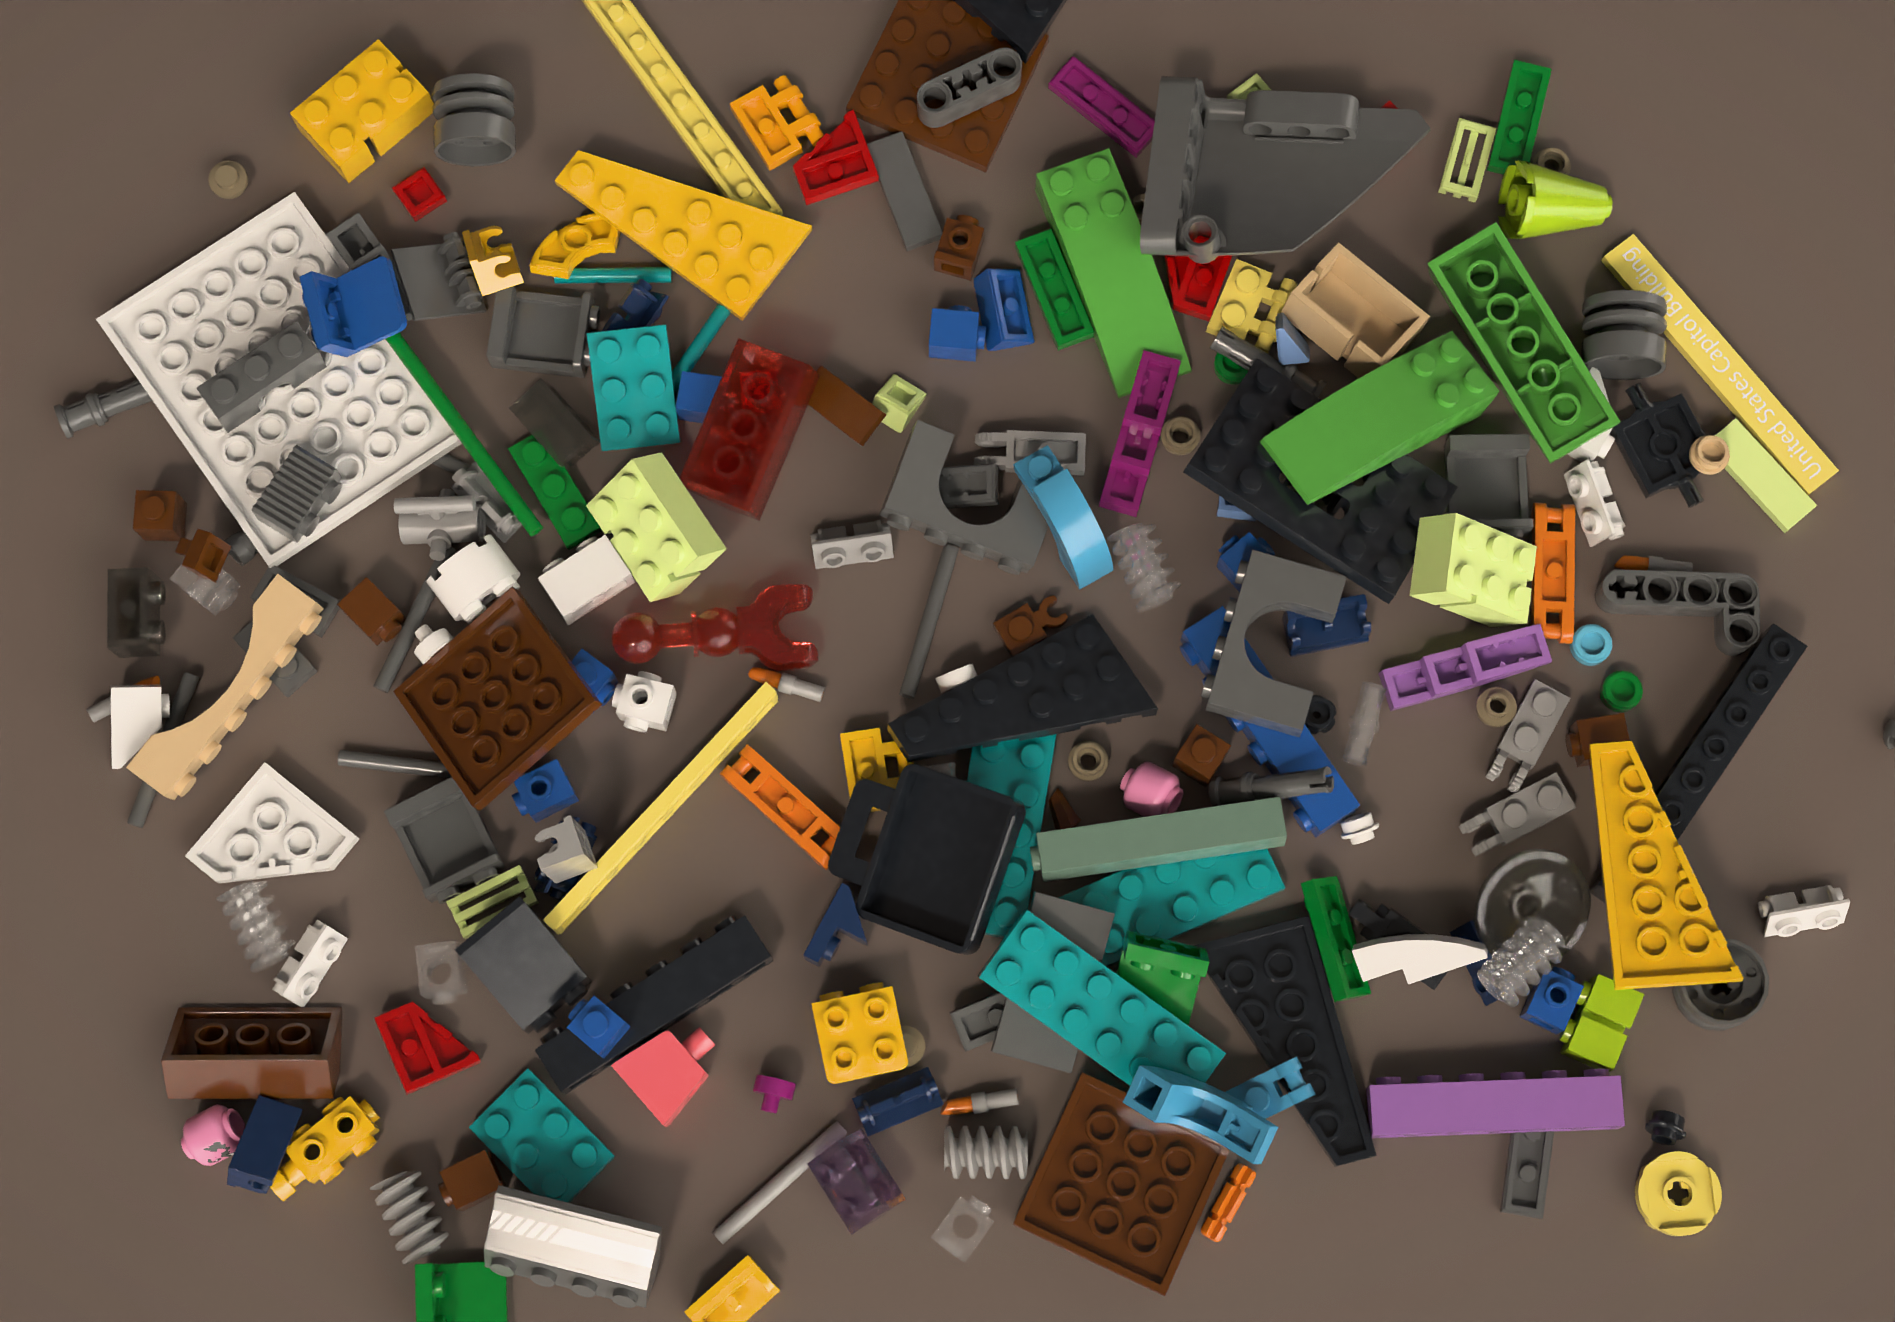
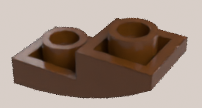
M820 365L798 395L801 400L861 446H864L886 416L885 413L822 365Z

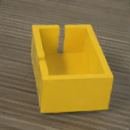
M378 39L291 111L290 115L299 131L335 170L350 183L375 162L367 144L364 142L368 137L376 152L380 156L384 155L433 113L434 103L429 92L407 69H403L401 62Z

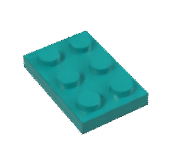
M667 324L587 333L601 451L680 443Z
M529 1068L469 1126L475 1135L533 1194L570 1203L616 1157Z

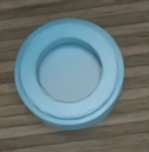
M1587 624L1580 627L1574 633L1573 642L1570 644L1572 656L1579 663L1586 666H1595L1602 663L1612 650L1610 634L1605 628L1596 624Z

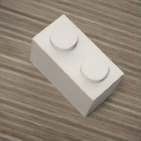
M606 535L599 539L591 537L577 547V553L566 560H563V558L554 560L543 569L544 574L538 577L542 587L567 625H570L635 583L631 572Z

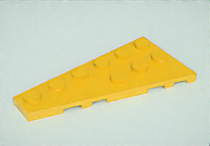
M1632 741L1590 744L1589 753L1614 990L1742 982L1744 978L1739 967L1735 964L1728 950L1723 933L1719 930L1711 914L1707 899L1681 845L1678 844L1670 827L1671 823L1665 811L1661 808L1652 789L1653 785Z

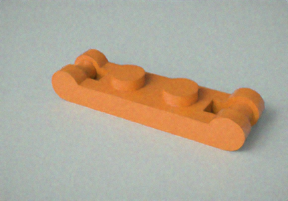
M1533 503L1531 519H1533L1532 545L1537 546L1532 581L1530 626L1540 624L1545 639H1558L1559 643L1572 644L1574 637L1575 505L1561 504L1560 508L1547 507L1546 503ZM1547 523H1559L1560 532L1547 531ZM1546 612L1559 613V623H1546Z
M746 744L739 752L741 757L731 767L727 765L719 773L720 776L802 848L819 866L827 870L828 861L840 826L752 747ZM753 767L760 774L750 784L743 777ZM822 828L830 837L819 847L812 838Z

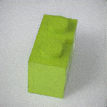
M1597 974L1590 978L1589 982L1583 980L1581 983L1584 987L1576 1003L1579 1005L1574 1020L1570 1018L1565 1030L1559 1035V1040L1564 1042L1560 1053L1595 1069H1609L1610 1072L1614 1070L1627 1039V1035L1623 1034L1625 1028L1630 1029L1645 994L1634 989L1614 990L1612 979Z

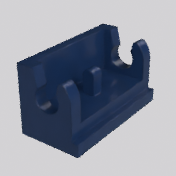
M1365 594L1341 598L1332 623L1295 612L1285 611L1282 622L1290 657L1368 642V636L1371 633V622H1367L1366 619L1367 600Z
M260 1095L258 1096L229 1164L227 1185L267 1194L269 1187L275 1181L280 1164L302 1115V1109Z

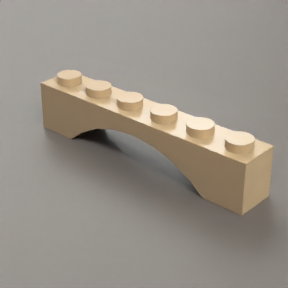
M277 574L253 604V627L249 649L240 671L228 690L209 709L192 721L172 730L151 735L126 768L164 797L175 800L178 795L183 797L196 782L194 774L203 763L209 764L218 755L222 747L219 742L228 731L234 732L242 724L247 715L244 710L254 698L258 700L267 692L272 683L269 678L278 666L283 668L291 661L297 651V648L294 646L303 634L308 636L316 629L322 619L319 614L324 608L281 575Z

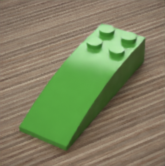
M1108 148L1037 173L1035 192L1093 327L1095 342L1117 397L1121 398L1131 394L1143 350L1181 360L1177 377L1190 373V363L1152 255L1141 254V225L1110 149Z
M1497 222L1427 263L1428 272L1494 380L1550 464L1620 423L1616 413Z
M1450 331L1393 359L1334 392L1265 436L1260 443L1308 505L1480 417L1500 391L1455 333Z

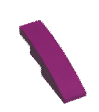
M1143 350L1098 507L1137 517L1181 360Z

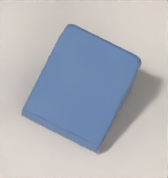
M1277 313V316H1275V330L1279 363L1281 365L1309 362V345L1284 313Z

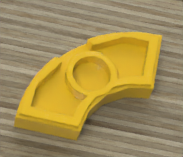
M596 213L577 217L575 222L558 231H552L541 242L529 265L530 272L569 279L574 268L585 258L599 253H616L621 232Z

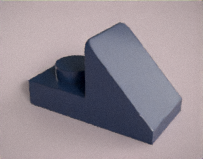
M844 883L840 885L803 954L805 960L818 967L821 966L824 959L831 961L841 943V939L836 937L838 932L868 946L850 887Z

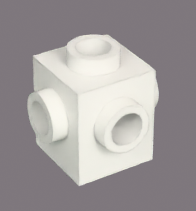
M639 671L638 676L626 674L624 685L618 683L616 686L612 707L617 708L616 714L620 720L625 721L623 726L628 729L647 732L648 727L667 731L677 695L674 686L662 683L660 676L649 672ZM647 700L645 703L639 704L640 701Z

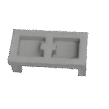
M571 815L564 817V822L543 829L535 836L537 842H544L548 838H555L558 842L549 849V853H545L537 859L540 870L555 884L598 868L585 830Z

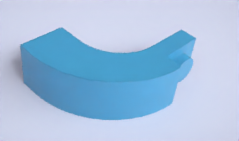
M1047 445L1013 464L1015 473L1038 506L1053 534L1060 561L1079 590L1114 571L1109 548L1092 510L1068 469H1063L1049 446Z
M1139 1066L1123 1101L1125 1105L1155 1123H1170L1196 1131L1218 1142L1252 1164H1262L1278 1129V1126L1253 1112L1252 1106L1232 1095L1189 1076L1154 1066Z

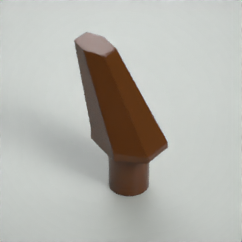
M1058 788L1048 800L1056 830L1078 827L1077 825L1081 819Z

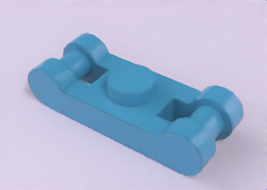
M1294 1057L1226 1091V1093L1252 1106V1111L1265 1119L1316 1095L1311 1084L1305 1083L1299 1071L1303 1067L1298 1057ZM1282 1078H1285L1291 1090L1286 1095H1283L1277 1083Z

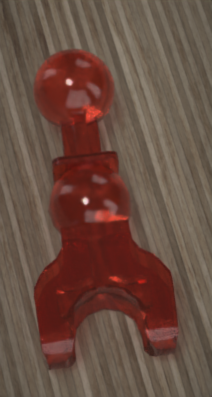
M804 584L772 585L763 590L751 605L736 607V614L728 609L719 607L705 610L698 617L696 611H691V622L659 625L650 615L640 612L630 613L620 618L615 624L611 636L612 645L620 658L634 664L650 661L659 653L661 648L693 646L694 657H699L700 650L708 656L720 658L730 655L738 648L739 654H752L758 657L764 665L775 671L809 668L819 661L818 650L815 645L810 642L789 640L781 633L778 624L785 615L804 611L810 607L814 599L813 590Z

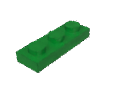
M1514 60L1486 171L1504 175L1509 165H1517L1515 161L1530 162L1552 71L1551 68Z
M1052 229L1016 241L1015 249L1057 351L1094 338L1095 332Z
M542 429L508 448L568 550L602 531L586 507L585 499Z
M1338 877L1316 878L1300 883L1304 894L1305 907L1310 915L1316 936L1315 939L1321 953L1334 1002L1360 998L1371 994L1368 980L1363 982L1352 953L1353 945L1357 944Z

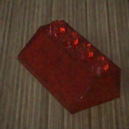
M738 338L679 478L686 489L724 508L760 521L820 377L811 365Z

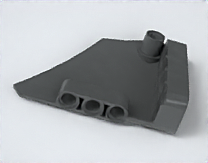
M1162 76L1159 85L1140 231L1141 254L1189 256L1194 262L1204 264L1223 255L1293 252L1354 204L1406 156L1431 129L1417 110L1360 108L1357 98L1344 93L1256 90L1250 92L1247 95V99L1209 98L1205 95L1203 81L1197 77ZM1198 236H1210L1204 243L1193 242Z

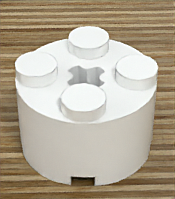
M492 535L483 537L487 544L481 547L472 542L462 548L437 568L441 573L437 580L430 575L426 581L455 621L464 619V621L470 624L487 609L485 605L496 597L500 598L512 586L517 590L520 588L516 581L520 576V572Z

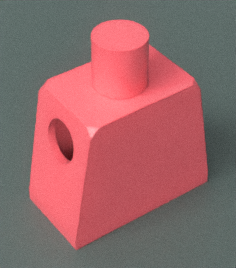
M700 1027L681 1043L669 1030H666L617 1060L611 1066L660 1123L668 1127L708 1078L709 1075L697 1061L710 1051L715 1044Z

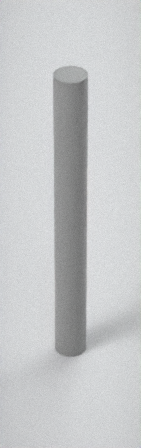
M838 1121L834 1122L712 1233L722 1244H725L844 1137L847 1131Z

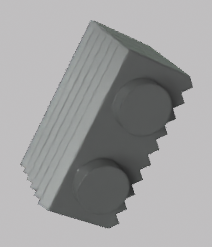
M296 445L293 447L292 452L289 453L288 458L284 460L283 465L280 466L279 471L275 473L270 484L266 486L261 497L257 499L256 504L252 507V512L260 522L298 543L303 535L308 537L316 529L320 519L317 514L325 502L331 504L337 498L342 488V484L339 483L342 477L335 467Z

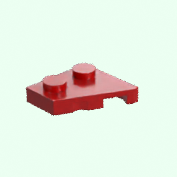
M854 110L847 112L843 116L844 121L830 134L826 133L816 142V146L811 152L805 153L793 165V172L806 205L879 181L878 172Z
M1198 236L1193 242L1204 243L1209 238ZM1165 255L1172 310L1209 322L1233 255L1218 256L1215 260L1204 264L1194 262L1189 256Z
M413 1001L374 1017V1021L406 1095L480 1063L478 1054L473 1050L470 1051L453 1037L450 1031L441 1024L436 1023L428 1016V1013Z

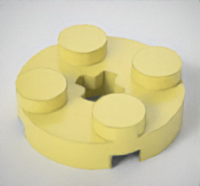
M1681 1151L1661 1154L1652 1159L1648 1164H1645L1641 1168L1636 1181L1635 1200L1638 1210L1644 1217L1647 1225L1670 1236L1692 1235L1708 1226L1707 1224L1717 1214L1722 1200L1721 1185L1711 1167H1707L1703 1161L1697 1159V1156ZM1673 1182H1679L1681 1189L1688 1190L1689 1195L1682 1199V1206L1675 1205L1674 1199L1668 1198V1190L1673 1188Z

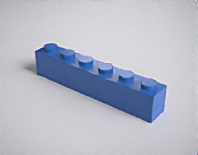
M1223 606L1184 630L1180 639L1183 645L1179 646L1186 661L1192 667L1197 664L1204 674L1205 678L1202 679L1203 685L1208 673L1216 676L1220 662L1219 660L1212 659L1219 635L1227 637L1231 622L1224 621L1226 609ZM1245 638V650L1251 664L1262 675L1274 680ZM1225 716L1231 727L1237 733L1242 730L1249 740L1250 744L1247 745V748L1256 763L1260 766L1265 763L1272 775L1318 769L1325 766L1330 767L1332 773L1326 775V777H1334V789L1331 793L1324 792L1288 797L1296 809L1293 812V816L1304 832L1311 831L1316 838L1356 812L1359 808V802L1305 724L1300 737H1296Z

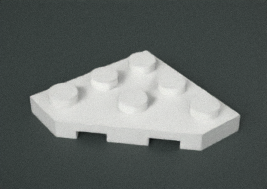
M264 762L185 857L217 883H228L332 871L358 842L359 838Z

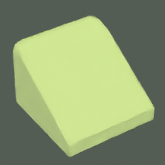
M893 374L875 395L872 404L886 414L882 423L901 433L924 401L927 393Z

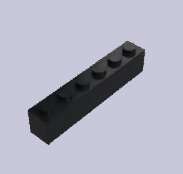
M735 915L728 917L715 926L714 929L717 933L705 941H702L700 937L692 940L680 949L682 956L669 964L666 960L656 963L646 970V979L635 986L628 982L610 994L613 1000L605 1005L622 1018L630 1028L604 1059L569 1029L563 1031L562 1027H557L540 1039L543 1045L536 1048L535 1051L560 1092L565 1095L610 1067L617 1060L666 1031L773 962L771 955L746 916L744 915L739 919Z

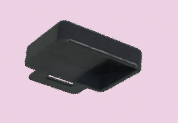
M910 764L902 770L896 789L869 779H862L855 784L828 861V868L834 876L862 886L856 902V909L858 915L863 919L948 951L971 955L978 951L983 941L1026 815V809L1024 804L1017 798L922 765ZM874 807L887 812L871 861L867 862L856 858L855 855L871 809Z

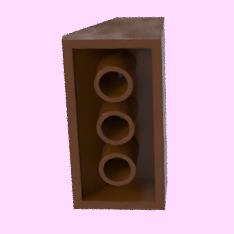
M178 1007L161 1059L168 1099H257L259 1095L269 1099H333L340 1074L342 1007Z

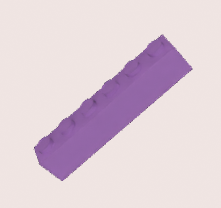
M1609 1069L1583 1070L1584 1077L1567 1078L1566 1070L1542 1072V1079H1526L1525 1072L1500 1073L1501 1080L1484 1081V1074L1480 1073L1459 1075V1082H1443L1442 1075L1418 1076V1083L1401 1084V1077L1376 1078V1085H1369L1366 1089L1369 1130L1372 1138L1619 1129L1625 1126L1621 1076H1609Z

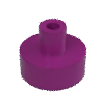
M756 1075L753 1092L764 1095L761 1111L777 1114L780 1099L793 1101L796 1084L774 1077Z

